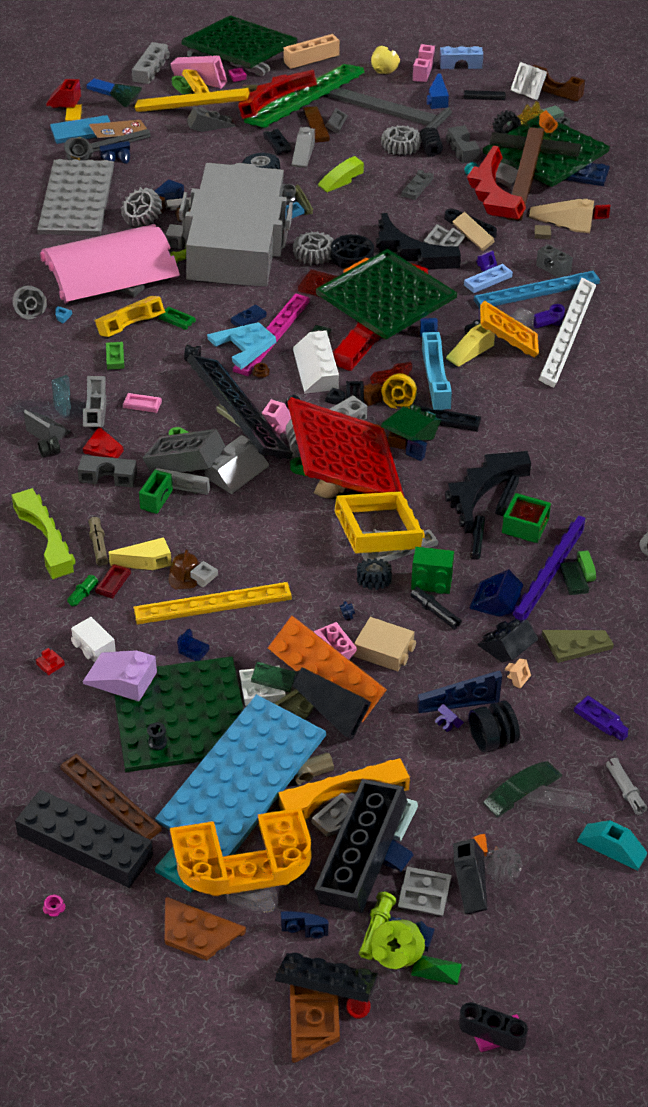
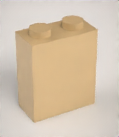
M370 617L354 643L357 648L354 657L399 671L402 665H406L408 653L413 652L415 649L414 631Z

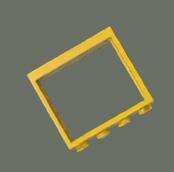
M401 491L336 496L335 513L354 553L409 550L421 547L422 538H425L424 530L420 528L418 519L414 517L413 510L408 506L407 499L403 497ZM396 509L407 531L363 534L352 512Z

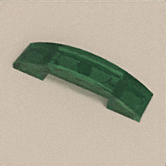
M548 761L534 764L505 781L485 799L483 804L498 818L512 809L516 801L543 784L545 786L550 785L561 778L562 774Z

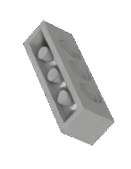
M154 42L150 44L132 69L133 82L149 84L151 80H154L156 73L159 72L165 60L170 56L167 44Z

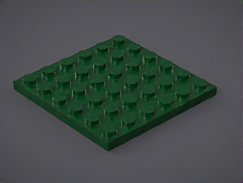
M231 15L182 39V45L187 46L189 49H196L201 53L210 54V56H220L221 60L230 61L235 65H242L247 69H251L257 64L284 51V47L297 43L296 37Z
M541 114L485 146L483 153L487 155L493 146H498L503 157L501 162L518 170L529 128H541L539 125V116ZM558 122V127L552 133L544 131L533 178L554 187L608 153L610 146Z
M388 249L316 289L318 296L385 340L457 298L456 291Z
M233 656L156 667V675L140 701L114 694L125 773L202 762L243 711ZM155 722L164 724L166 728L164 736L167 739V746L158 751L152 750L148 745L150 737L147 734V727Z

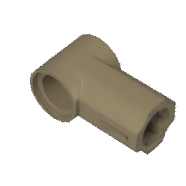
M326 752L308 758L294 776L295 782L298 785H302V782H310L314 776L333 771L334 764L331 755Z

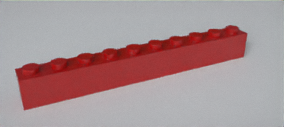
M412 264L428 274L427 268ZM358 322L356 327L349 332V335L341 341V344L333 350L336 366L352 371L381 336Z

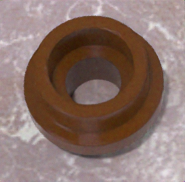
M257 363L254 365L252 373L255 377L264 378L269 375L270 370L265 363Z

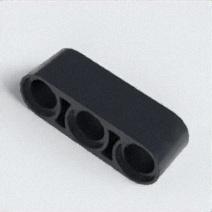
M472 1002L465 1003L460 1008L459 1028L462 1032L513 1051H520L525 1047L528 1026L521 1019Z

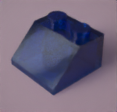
M510 569L482 580L469 608L498 617L505 614L509 615L515 609L516 602L521 595L523 583Z

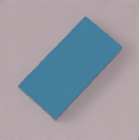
M108 115L50 124L56 144L65 143L70 138H96L97 136L89 124L107 123L110 120Z

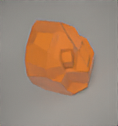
M547 110L539 116V125L541 128H544L546 133H552L558 127V122Z

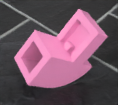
M271 399L263 410L262 415L280 436L281 433L286 434V425L291 420V415L284 403Z

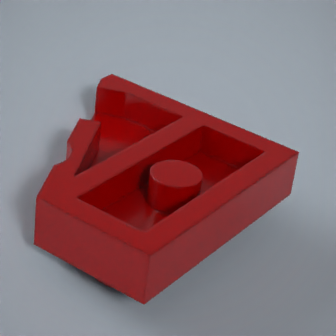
M98 427L83 447V453L98 457L119 458L124 451L123 446L100 427Z

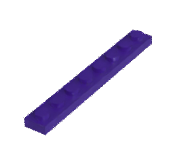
M578 516L575 522L572 521L570 523L568 532L564 533L561 538L560 545L557 544L555 546L552 557L549 556L544 569L541 568L539 570L537 580L532 581L529 592L524 593L521 604L515 607L513 611L515 619H527L583 533L585 517Z

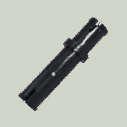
M415 587L417 591L412 590L410 596L422 604V608L431 611L452 627L453 630L457 628L455 625L458 627L461 625L462 620L438 603L434 596L428 595L420 587Z

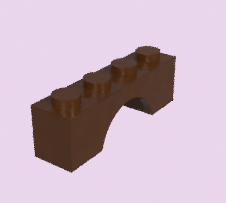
M533 65V67L547 72L541 91L577 102L584 95V79L572 76L567 82L559 83L549 76L547 68Z

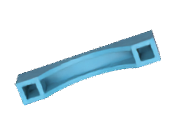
M440 332L422 333V353L433 410L451 409L452 391L450 381H447L445 375Z

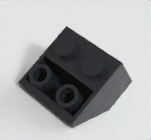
M514 619L508 623L503 621L497 624L496 630L486 633L482 637L483 640L477 645L500 662L513 661L534 644L538 637L528 619Z

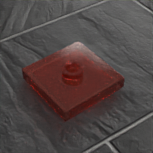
M311 269L298 286V292L320 297L316 294V289L338 276Z

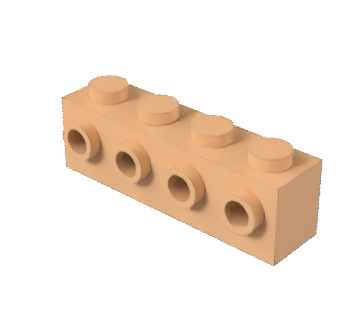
M331 34L284 47V63L292 69L338 56L340 40Z

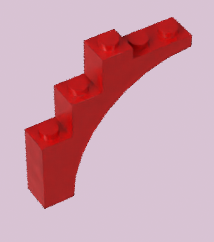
M314 70L288 76L287 74L272 78L271 83L258 85L256 91L249 92L247 100L239 101L238 106L242 119L256 116L264 106L284 95L317 85Z
M493 146L481 165L473 167L467 179L471 188L475 189L479 201L484 202L483 205L487 214L519 219L526 209L522 197L505 192L496 184V172L503 157L499 147Z

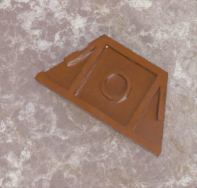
M168 897L165 899V944L208 960L218 950L230 945V941L246 933V927L174 899Z
M290 985L292 1063H296L340 1041L339 1008L337 995Z

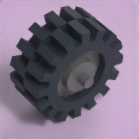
M374 558V560H363L362 563L358 564L357 583L360 586L363 585V588L368 587L370 590L372 588L379 590V587L383 589L385 586L388 587L389 583L391 584L392 567L391 564H388V561L383 562V559L378 561L377 558Z

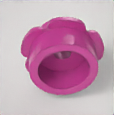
M50 895L45 899L43 906L45 914L56 917L60 912H64L65 904L60 896Z

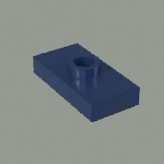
M255 304L233 316L231 323L236 327L253 324L266 317L267 312Z

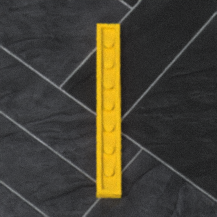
M249 88L140 99L136 102L135 111L142 112L245 101L249 96Z
M288 582L134 606V613L138 625L292 600V595Z

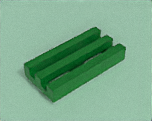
M167 307L165 313L159 315L160 320L185 330L192 323L196 322V317L171 307Z

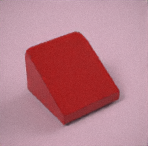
M595 205L593 208V218L608 219L611 205Z

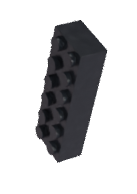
M366 779L361 780L314 889L320 904L359 913L363 912L408 803L403 786Z
M41 789L15 820L19 837L128 888L132 886L153 857L152 840Z

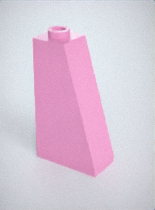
M220 56L178 57L171 63L174 76H183V69L196 70L206 85L222 88L227 83Z

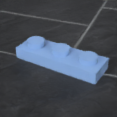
M501 264L465 279L464 286L471 292L476 293L511 278L513 272L504 264Z

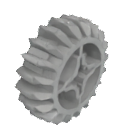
M391 126L382 134V148L388 151V153H393V155H411L412 152L416 153V150H419L421 144L420 133H418V130H414L413 127L409 128V126Z
M140 187L139 191L135 189L134 193L129 192L130 196L125 197L126 201L122 202L123 206L121 207V214L125 222L135 228L154 223L153 220L158 219L157 215L161 214L160 210L162 209L159 195L147 187L144 189Z
M311 231V233L305 232V234H300L293 243L294 256L296 259H299V262H304V264L310 263V266L312 263L316 265L318 263L323 265L324 262L329 263V260H332L331 244L333 238L328 234L325 235L324 232L319 233L318 231L316 233Z

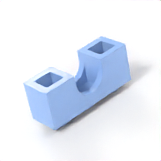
M447 46L440 48V69H454L455 63L458 60L467 61L468 69H482V47Z

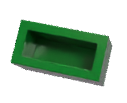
M156 469L153 471L139 492L140 509L156 514L159 512L173 491L172 474Z

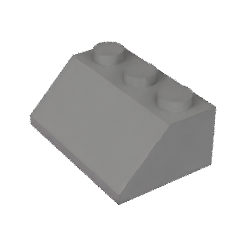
M241 435L224 448L221 455L213 462L211 468L205 470V477H208L211 482L232 494L269 467V464L264 456L258 452L255 445L250 442V439Z

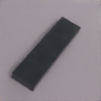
M419 406L421 411L425 413L429 411L436 414V418L441 419L439 424L441 426L478 432L481 416L446 410H433V408Z

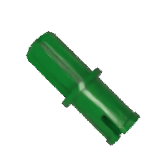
M88 575L81 584L76 586V590L67 599L70 606H77L84 597L89 596V592L98 584L97 578L94 575Z

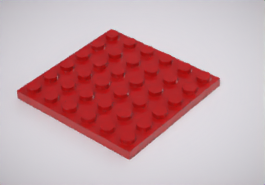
M290 397L287 403L306 476L323 480L327 483H333L343 488L353 489L360 493L401 491L404 497L384 428Z

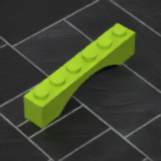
M33 488L12 494L13 508L19 519L36 526L48 540L44 560L45 567L51 578L55 579L73 573V565L76 564L72 553H68L67 543L65 541L62 542L59 529H55L53 518L48 517L47 507L42 506L40 495H36Z

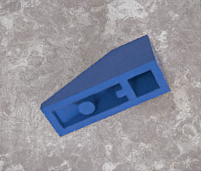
M441 73L437 74L429 89V95H427V104H430L431 109L448 108L449 95Z

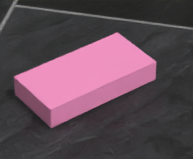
M128 393L124 400L123 408L157 413L162 398Z

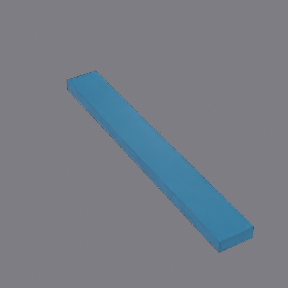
M588 271L475 295L474 301L479 309L484 300L493 306L577 289L581 278L594 284H600V279L594 271Z

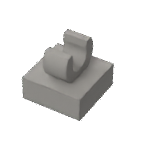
M203 561L190 571L191 578L195 579L198 585L204 587L218 576V569Z

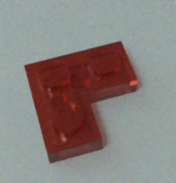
M398 363L390 370L375 371L370 377L371 384L379 383L383 385L390 376L395 374L408 375L413 368L412 363Z

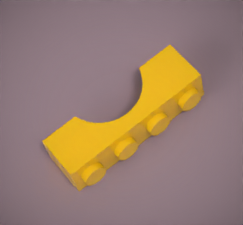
M149 296L95 320L101 336L110 337L123 331L124 327L134 322L156 317L165 313L159 296Z

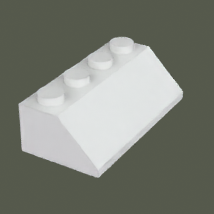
M327 331L309 332L293 347L304 393L330 391L332 388L339 389V373Z

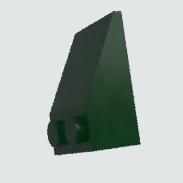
M411 404V406H403L385 420L381 427L411 441L433 440L441 419L436 418V414L429 411L425 413L421 411L419 406Z

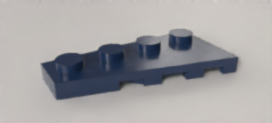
M501 671L418 694V713L438 711L442 704L448 709L498 703L502 683Z

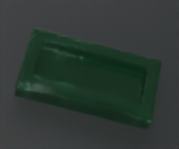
M580 562L561 563L560 570L569 595L588 593L589 587Z
M257 662L251 682L291 693L296 672Z

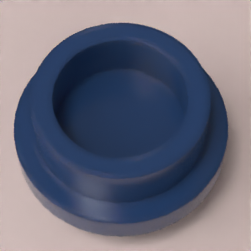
M344 601L342 605H339L345 620L349 618L352 620L353 615L356 614L351 603L347 604Z

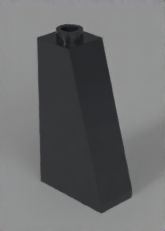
M303 667L301 670H298L293 679V687L344 736L353 739L371 702Z

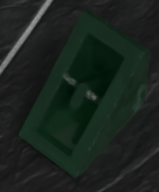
M114 84L110 95L127 108L137 99L142 87Z

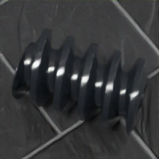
M423 128L420 131V136L425 154L429 157L440 154L443 150V145L437 129Z

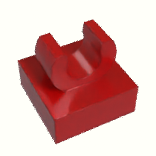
M49 648L42 651V656L36 659V664L47 675L65 666L64 660L53 650L50 651Z

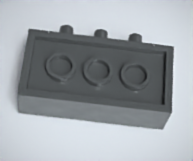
M217 429L161 436L144 455L143 460L151 474L156 468L176 472L207 470L212 467L213 462L221 455L226 446Z

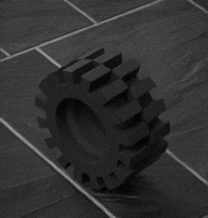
M505 110V113L502 111L501 115H496L498 118H494L495 122L492 124L496 134L502 137L519 127L521 120L511 110ZM510 121H511V123H510V125H509L508 127L503 128V126H504L507 122H510Z

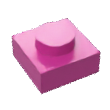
M242 68L228 70V75L233 82L247 79L246 73Z

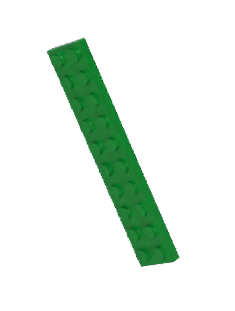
M342 64L316 78L317 85L278 98L264 106L256 116L244 118V123L260 126L261 128L268 127L272 122L279 121L280 118L290 115L291 112L299 110L302 106L309 105L311 101L319 99L320 96L329 94L333 89H338L341 85L349 83L350 80L358 78L359 75L365 73L364 67Z

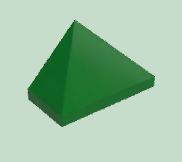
M422 955L414 963L411 975L457 985L462 964Z

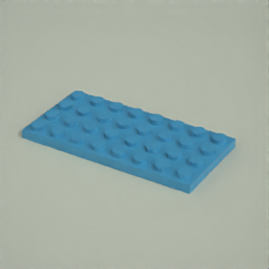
M256 694L155 818L156 822L170 830L173 827L214 821L222 856L234 855L258 824V814H264L269 810L278 798V792H282L299 769L325 738L326 731Z

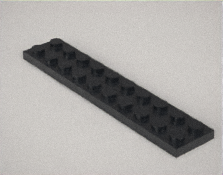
M189 354L187 361L190 363L191 368L198 373L199 378L205 382V385L217 397L220 404L228 411L227 413L232 416L235 423L243 430L242 432L247 435L250 442L258 449V452L263 456L270 455L278 459H291L293 452L219 361Z

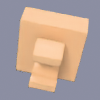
M519 659L516 664L509 663L505 668L506 671H510L507 677L512 679L513 685L517 688H522L531 676L527 660Z

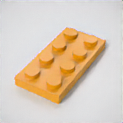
M485 300L481 303V325L484 329L492 331L497 337L503 338L512 346L521 349L526 355L535 358L539 354L538 334Z

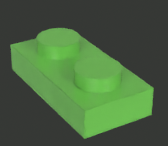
M123 342L106 343L107 370L124 369Z

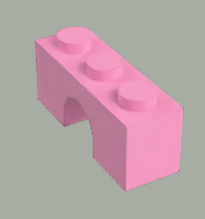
M421 44L418 59L416 58L413 65V81L427 82L434 63L435 46Z

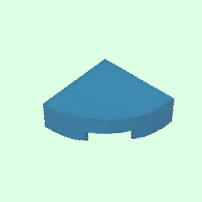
M59 306L56 307L55 314L57 320L65 323L72 315V310Z

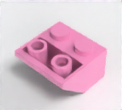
M337 622L313 631L348 659L357 651L356 646Z

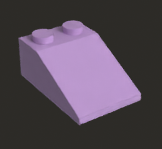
M137 650L101 653L83 680V684L140 701L157 673L156 657Z

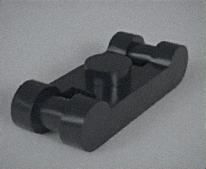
M278 128L273 129L271 132H263L265 140L272 146L276 155H280L282 152H291L290 144Z

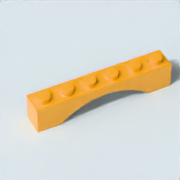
M401 758L388 760L385 763L367 766L360 770L349 771L339 776L328 777L321 781L307 783L300 787L278 792V803L281 811L301 808L306 820L313 811L329 799L341 793L357 792L362 779L403 786L404 791L409 790L410 777Z

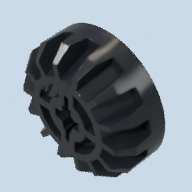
M349 234L340 236L331 244L332 261L336 265L338 264L340 268L345 266L347 269L365 258L370 259L374 257V245L370 239L361 235Z

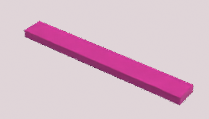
M295 293L266 329L276 337V342L309 304V297ZM274 345L242 370L235 365L233 372L249 376L254 365L260 363Z

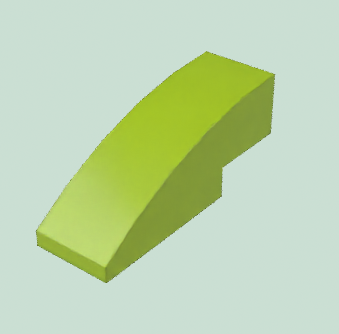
M355 156L345 160L332 169L318 183V186L324 191L330 192L351 183L353 177L364 173V162Z

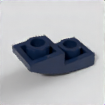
M392 840L383 863L401 872L414 854Z
M281 912L282 932L295 933L299 930H305V938L311 937L313 939L328 936L329 923L327 919L304 912Z

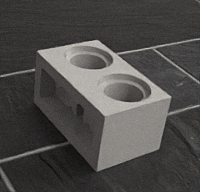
M351 396L330 408V410L364 421L367 419V405L355 396Z

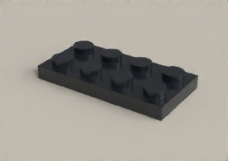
M287 953L276 972L275 981L368 1003L376 985L378 973H374L366 968H352L344 963L334 964L326 962L322 958L304 957L300 953Z

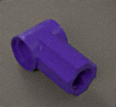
M553 304L550 306V310L531 315L533 326L540 328L551 324L554 326L562 325L565 317V307L561 304Z

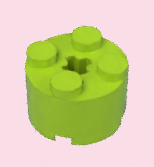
M409 920L385 922L379 925L372 938V955L374 959L390 969H399L413 965L422 957L425 949V940L418 926ZM396 940L398 944H401L400 948H398V945H396Z

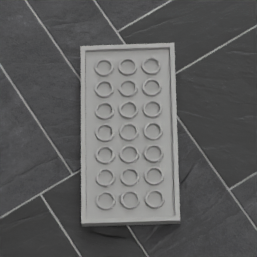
M54 160L38 224V234L101 235L114 161Z

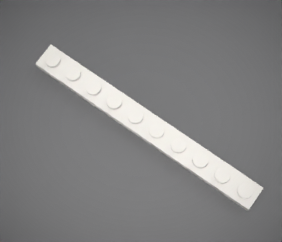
M581 278L539 377V381L553 388L559 379L596 287V284L584 278Z

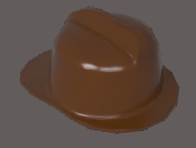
M187 549L184 553L175 556L170 567L169 584L176 590L194 588L198 585L197 581L191 578L190 571L200 563L195 555L189 553Z

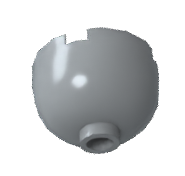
M28 285L19 288L14 293L12 305L19 316L30 320L36 318L33 316L44 313L47 299L37 287ZM29 310H35L32 315L28 314Z

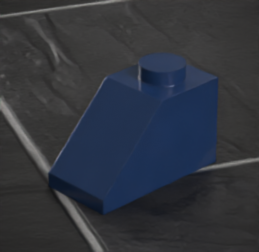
M168 179L154 192L160 197H164L165 202L167 200L183 198L184 185Z

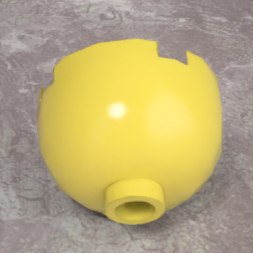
M385 46L377 47L371 57V64L379 74L393 73L400 62L396 52L387 50L388 47Z

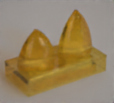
M538 101L534 102L532 108L526 104L522 114L518 115L521 125L538 116L544 110L541 109Z

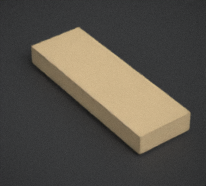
M465 212L452 221L453 225L482 251L495 242L494 238Z

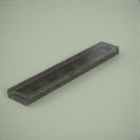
M492 132L489 145L524 149L527 137ZM543 139L540 152L579 157L581 144Z

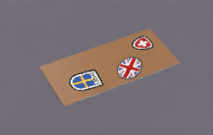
M141 120L89 124L98 138L122 136L147 129Z

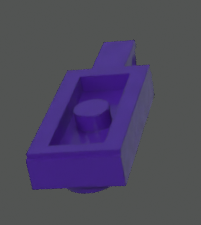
M590 696L585 697L574 707L576 714L610 736L613 734V736L621 741L628 737L629 728L623 725L620 716Z

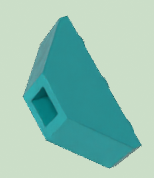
M611 820L587 824L577 842L637 871L648 854L630 829Z

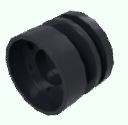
M506 700L490 704L489 709L483 706L470 710L468 720L471 735L481 752L485 753L495 750L499 747V744L501 746H508L509 743L514 744L519 741L520 729L513 708Z

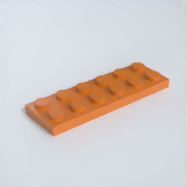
M294 616L289 618L268 647L271 652L295 671L301 670L303 667L370 701L371 704L362 722L387 690Z

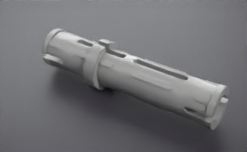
M617 758L610 759L613 765L608 761L606 767L622 790L623 798L630 803L636 815L642 814L643 812L640 808L642 807L645 812L647 805L640 797L639 789L632 784Z

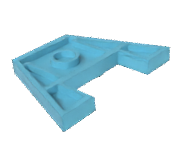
M259 322L207 334L208 340L215 347L232 341L243 351L232 356L233 363L241 370L276 343V337Z

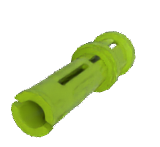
M378 892L376 896L375 908L370 912L371 922L359 951L361 958L373 959L372 938L374 932L379 925L390 920V911L392 906L396 904V898L387 892Z

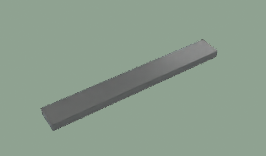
M343 88L333 89L327 94V97L428 125L437 116Z

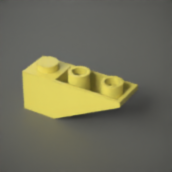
M481 323L464 336L448 354L446 359L457 367L461 366L493 347L495 333L484 329Z
M164 537L109 551L110 566L116 564L125 568L156 570L172 565L171 552Z

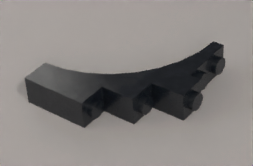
M381 213V219H378L380 231L378 232V238L375 239L376 248H379L380 253L388 249L391 252H396L398 256L406 261H417L418 265L421 264V267L428 270L460 268L461 254L459 246L433 245L411 238L394 226L388 213Z
M528 451L486 454L480 468L466 469V476L463 477V482L448 483V491H445V501L449 502L450 508L456 509V514H460L459 525L464 528L465 533H472V512L476 503L486 492L500 483L508 481L511 475L518 477L530 476L531 460Z

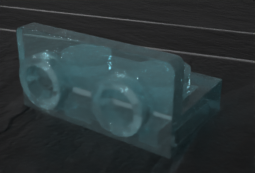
M64 375L52 380L53 406L63 418H67L70 416L71 409L70 382L68 375Z

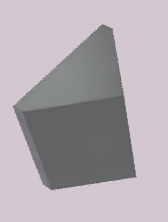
M26 409L24 411L26 431L40 440H49L50 437L56 436L59 441L71 432L45 415Z

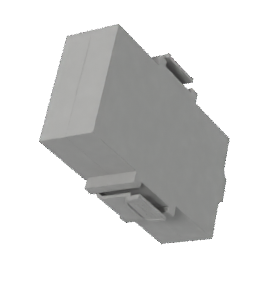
M206 163L200 189L192 188L191 211L189 212L187 192L183 193L179 209V220H182V234L185 239L186 280L267 286L272 257L281 256V249L286 245L287 233L290 230L293 202H290L286 214L287 197H283L284 170L259 168L254 164L236 163L234 165Z

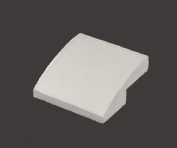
M520 62L511 90L538 100L547 72Z
M280 666L239 670L245 706L251 702L256 694L272 703L286 696Z

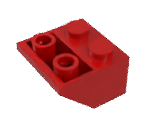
M65 79L52 93L46 106H51L52 108L75 107L81 97L80 79Z

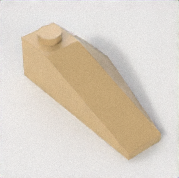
M576 199L534 206L530 209L529 218L545 223L551 222L558 227L564 226L574 232L590 233L594 201Z

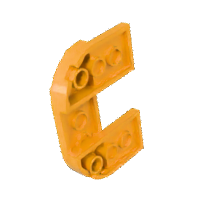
M296 808L258 814V823L266 850L224 857L222 856L214 821L170 828L179 877L190 888L213 896L289 884L306 871L311 861V839L302 809Z

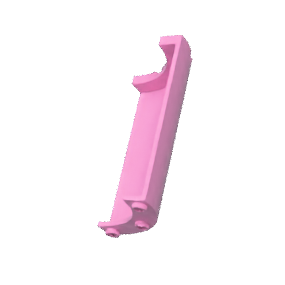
M155 224L42 249V252H40L41 261L45 262V265L49 266L50 272L53 271L60 288L59 296L61 301H64V304L73 300L168 278L175 279L180 276L174 255L170 256L168 251L171 248L162 230L156 227Z

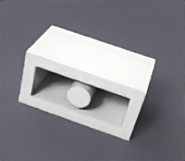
M92 617L71 628L72 643L76 648L80 647L83 650L87 659L91 658L96 662L101 653L116 652L114 639Z

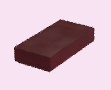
M113 564L96 587L95 593L113 599L131 574V569Z

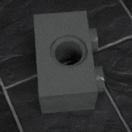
M547 244L538 250L536 266L558 278L565 277L571 273L573 257Z

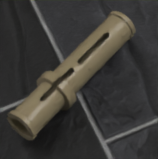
M92 517L88 521L90 525L89 536L93 542L96 564L99 566L106 565L108 558L104 543L105 533L101 528L100 518Z

